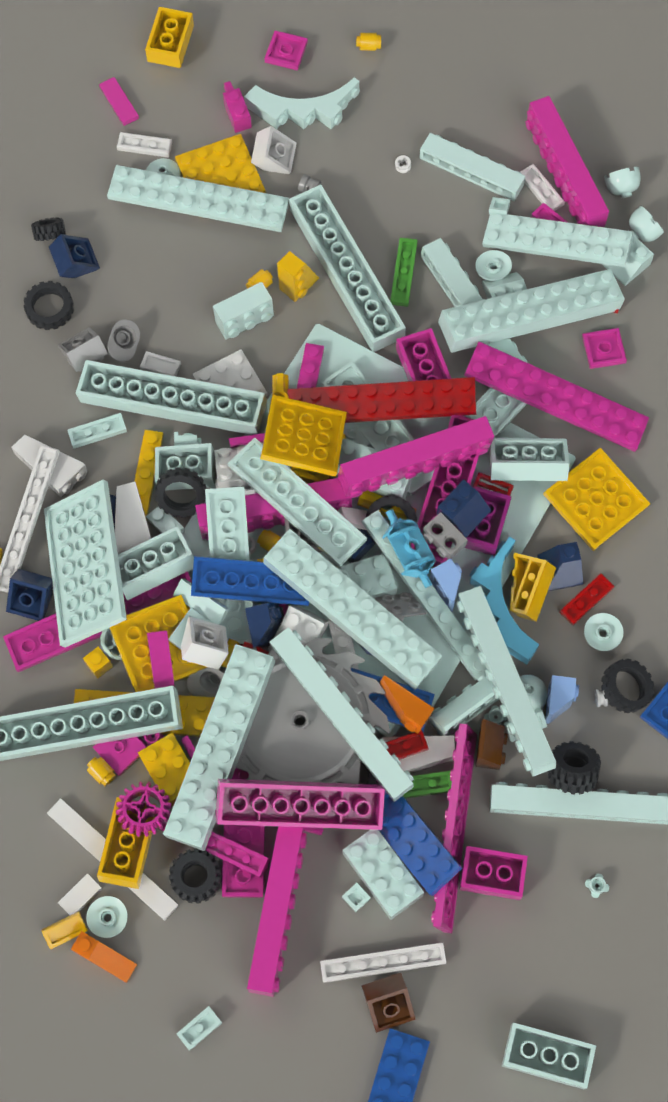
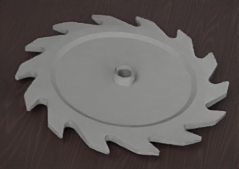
M315 638L303 645L304 647L308 646L314 653L312 657L316 662L320 661L324 665L326 675L328 677L332 676L339 685L337 689L341 693L344 691L351 700L349 704L353 709L357 707L363 714L361 719L365 724L369 722L373 728L378 726L387 733H390L387 716L369 699L371 693L385 695L386 692L377 680L351 671L353 665L365 662V659L352 652L323 654L322 650L332 642L330 638ZM272 648L268 655L274 657L275 665L236 768L249 773V777L246 780L358 784L361 759ZM298 718L306 719L305 724L302 726L295 724Z

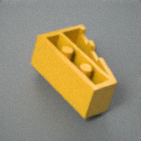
M291 251L277 263L279 289L294 302L299 298H303L307 294L308 289L319 279L310 267Z

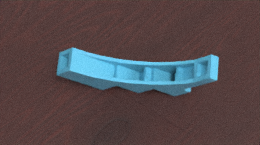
M509 536L506 542L502 540L497 548L499 552L496 556L492 555L486 565L481 563L479 567L475 566L469 575L471 577L470 584L474 587L481 586L483 593L487 594L485 595L510 655L527 665L537 651L539 644L527 636L516 624L508 611L503 597L501 585L502 566L516 540Z

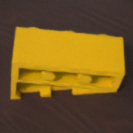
M514 553L515 567L512 570L514 582L513 587H511L510 611L520 618L537 622L556 567L546 560Z

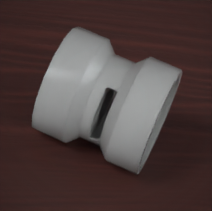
M304 174L299 182L298 191H308L321 185L322 181L318 179L313 180L310 176Z

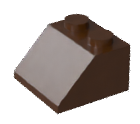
M482 719L479 730L476 767L500 770L501 764H505L506 753L502 752L503 745H507L508 733H504V726Z
M401 972L361 985L376 1033L416 1020Z

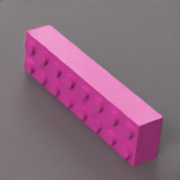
M550 96L530 102L527 120L525 121L528 131L531 130L535 145L539 146L541 157L546 160L548 171L553 174L557 188L560 187L562 198L568 203L571 216L575 217L577 224L605 228L609 210Z
M452 415L448 428L474 419L461 415ZM477 453L471 455L465 461L456 460L447 467H435L417 523L422 535H424L423 528L437 516L438 506L464 479L467 483L471 484L479 458ZM440 528L432 529V532L435 534L442 533ZM448 541L445 545L451 548L452 542ZM427 542L436 559L432 567L447 561L446 557L443 558L438 554L437 548L433 543L429 544ZM411 543L410 547L416 550L415 545Z
M484 416L340 464L338 479L345 497L351 496L355 498L364 491H376L382 485H393L403 478L411 479L420 472L429 473L435 467H447L456 460L465 461L476 453L477 455L485 454L488 452L495 436L487 417Z
M338 478L308 484L335 510L338 511L341 507L352 508V497H345ZM256 493L245 496L248 533L260 528L271 529L276 525L285 526V517L261 495ZM206 503L195 505L202 540H209Z
M218 779L215 820L217 824L382 830L385 789L381 785Z
M278 826L247 990L249 993L274 997V993L279 992L281 980L277 977L278 972L283 971L285 959L282 957V951H286L288 945L286 930H290L292 918L289 913L290 909L294 910L296 897L293 892L294 889H298L300 877L297 871L302 869L304 859L301 849H305L307 843V833H304L303 827Z

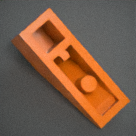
M384 675L380 685L386 692V699L406 729L418 734L431 716L434 708Z
M82 931L71 948L76 954L126 983L137 966L136 963Z

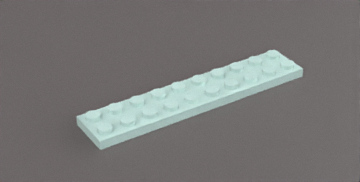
M120 165L115 167L107 194L110 200L282 232L289 205L288 197Z

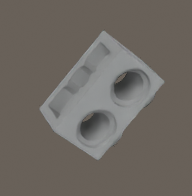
M439 513L423 528L424 539L429 544L433 543L437 548L438 554L443 558L446 557L448 560L460 552L468 541L442 513ZM440 528L442 533L435 534L432 532V529ZM451 541L455 544V547L448 548L445 543Z

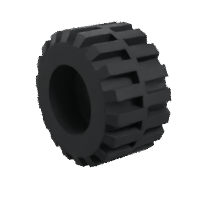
M569 741V743H561V746L557 745L555 750H552L556 760V768L548 771V778L551 784L555 785L556 789H561L564 793L570 792L572 795L579 793L580 795L584 794V792L588 793L591 791V788L594 789L596 787L601 760L594 748H590L589 745H584L582 742L574 743V741Z
M189 849L184 854L180 853L178 855L179 858L173 860V866H170L169 880L175 893L182 900H186L188 903L196 902L197 904L204 900L205 902L208 901L211 896L214 897L216 895L215 892L220 888V882H222L221 869L215 858L208 854L207 851H200L199 849H194V851ZM194 865L203 866L208 874L204 884L199 887H189L184 882L185 872Z

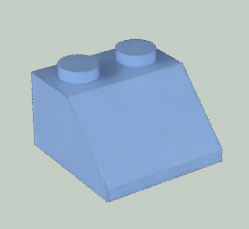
M449 559L431 569L430 581L450 611L453 612L462 570L457 562L454 563L452 559Z
M552 675L548 685L546 724L551 723L569 709L573 701L576 702V697L579 694V685L576 684V678Z

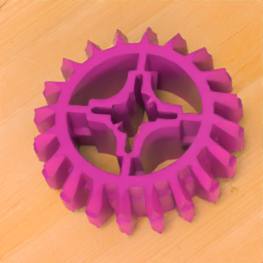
M141 781L137 788L132 784L131 791L125 788L126 796L120 795L119 799L121 802L116 803V806L120 808L116 810V815L120 816L118 822L123 823L122 828H129L130 834L136 830L138 837L141 835V832H144L145 837L149 835L148 831L156 834L155 828L162 830V823L167 824L168 819L166 817L171 814V811L168 810L171 808V803L168 802L169 796H164L165 790L161 789L158 791L159 786L157 784L151 788V782H147L146 786H143ZM142 796L139 801H132L135 798ZM150 796L159 802L160 808L150 804ZM145 802H146L147 809H145L144 812H143L142 815H141V810H140V809H143V807L145 806ZM127 810L138 815V822L133 821L127 815ZM155 817L152 821L145 823L147 818Z

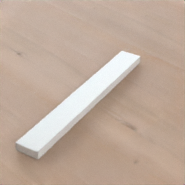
M40 445L0 565V591L8 593L11 576L22 567L60 453L59 449Z
M60 798L47 814L100 862L106 839ZM144 873L139 889L129 888L164 921L179 906Z

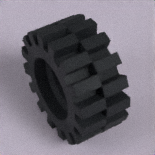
M45 218V220L35 221L31 225L33 237L36 241H49L50 239L54 240L60 234L66 235L62 218Z

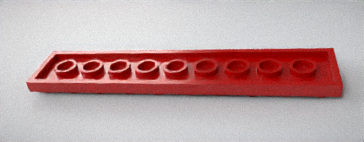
M475 377L287 389L289 399L347 412L345 423L476 415Z

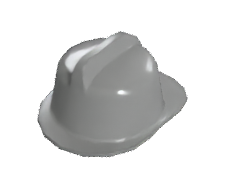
M127 319L120 320L112 328L107 348L111 357L116 361H129L135 354L140 331L133 321Z
M208 667L190 675L187 679L188 691L193 696L215 697L226 669L220 667L217 670Z

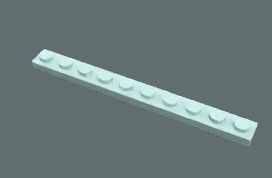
M379 510L375 511L362 520V524L476 681L487 670L485 663L481 664L478 653L480 651L477 647H474L468 634L433 586L425 589L419 577L401 575L405 570L388 537L382 538L389 528V524Z

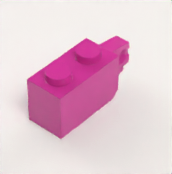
M231 81L225 82L223 100L235 133L252 128L251 116L240 88L234 89Z

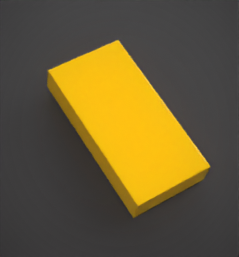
M79 911L41 930L50 950L79 936L81 931L84 933L88 931Z

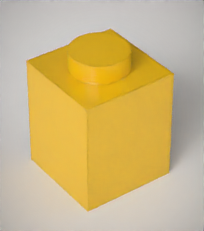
M99 646L83 657L85 664L97 679L113 668L110 660Z

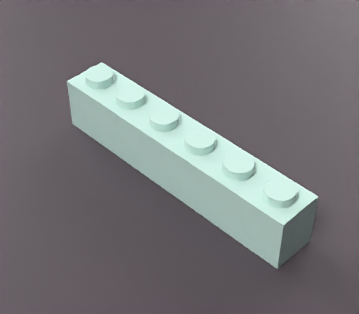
M430 133L420 149V159L514 202L524 186L525 175L521 172L511 170L501 163L498 164L490 160L486 156L478 155L474 151L465 149L455 142L445 140L440 135Z

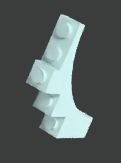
M353 78L334 92L307 99L281 97L255 85L244 96V101L249 110L275 129L280 125H284L288 118L302 129L311 125L315 118L332 129L342 121V110L347 107L349 101L358 96L360 92L359 80Z

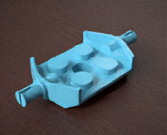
M393 509L387 511L386 514L391 525L382 538L388 537L405 570L401 575L419 577L425 589L432 586L433 584L427 574H429V570L435 564L436 559L417 523L411 519H398ZM409 542L415 545L416 550L410 547Z

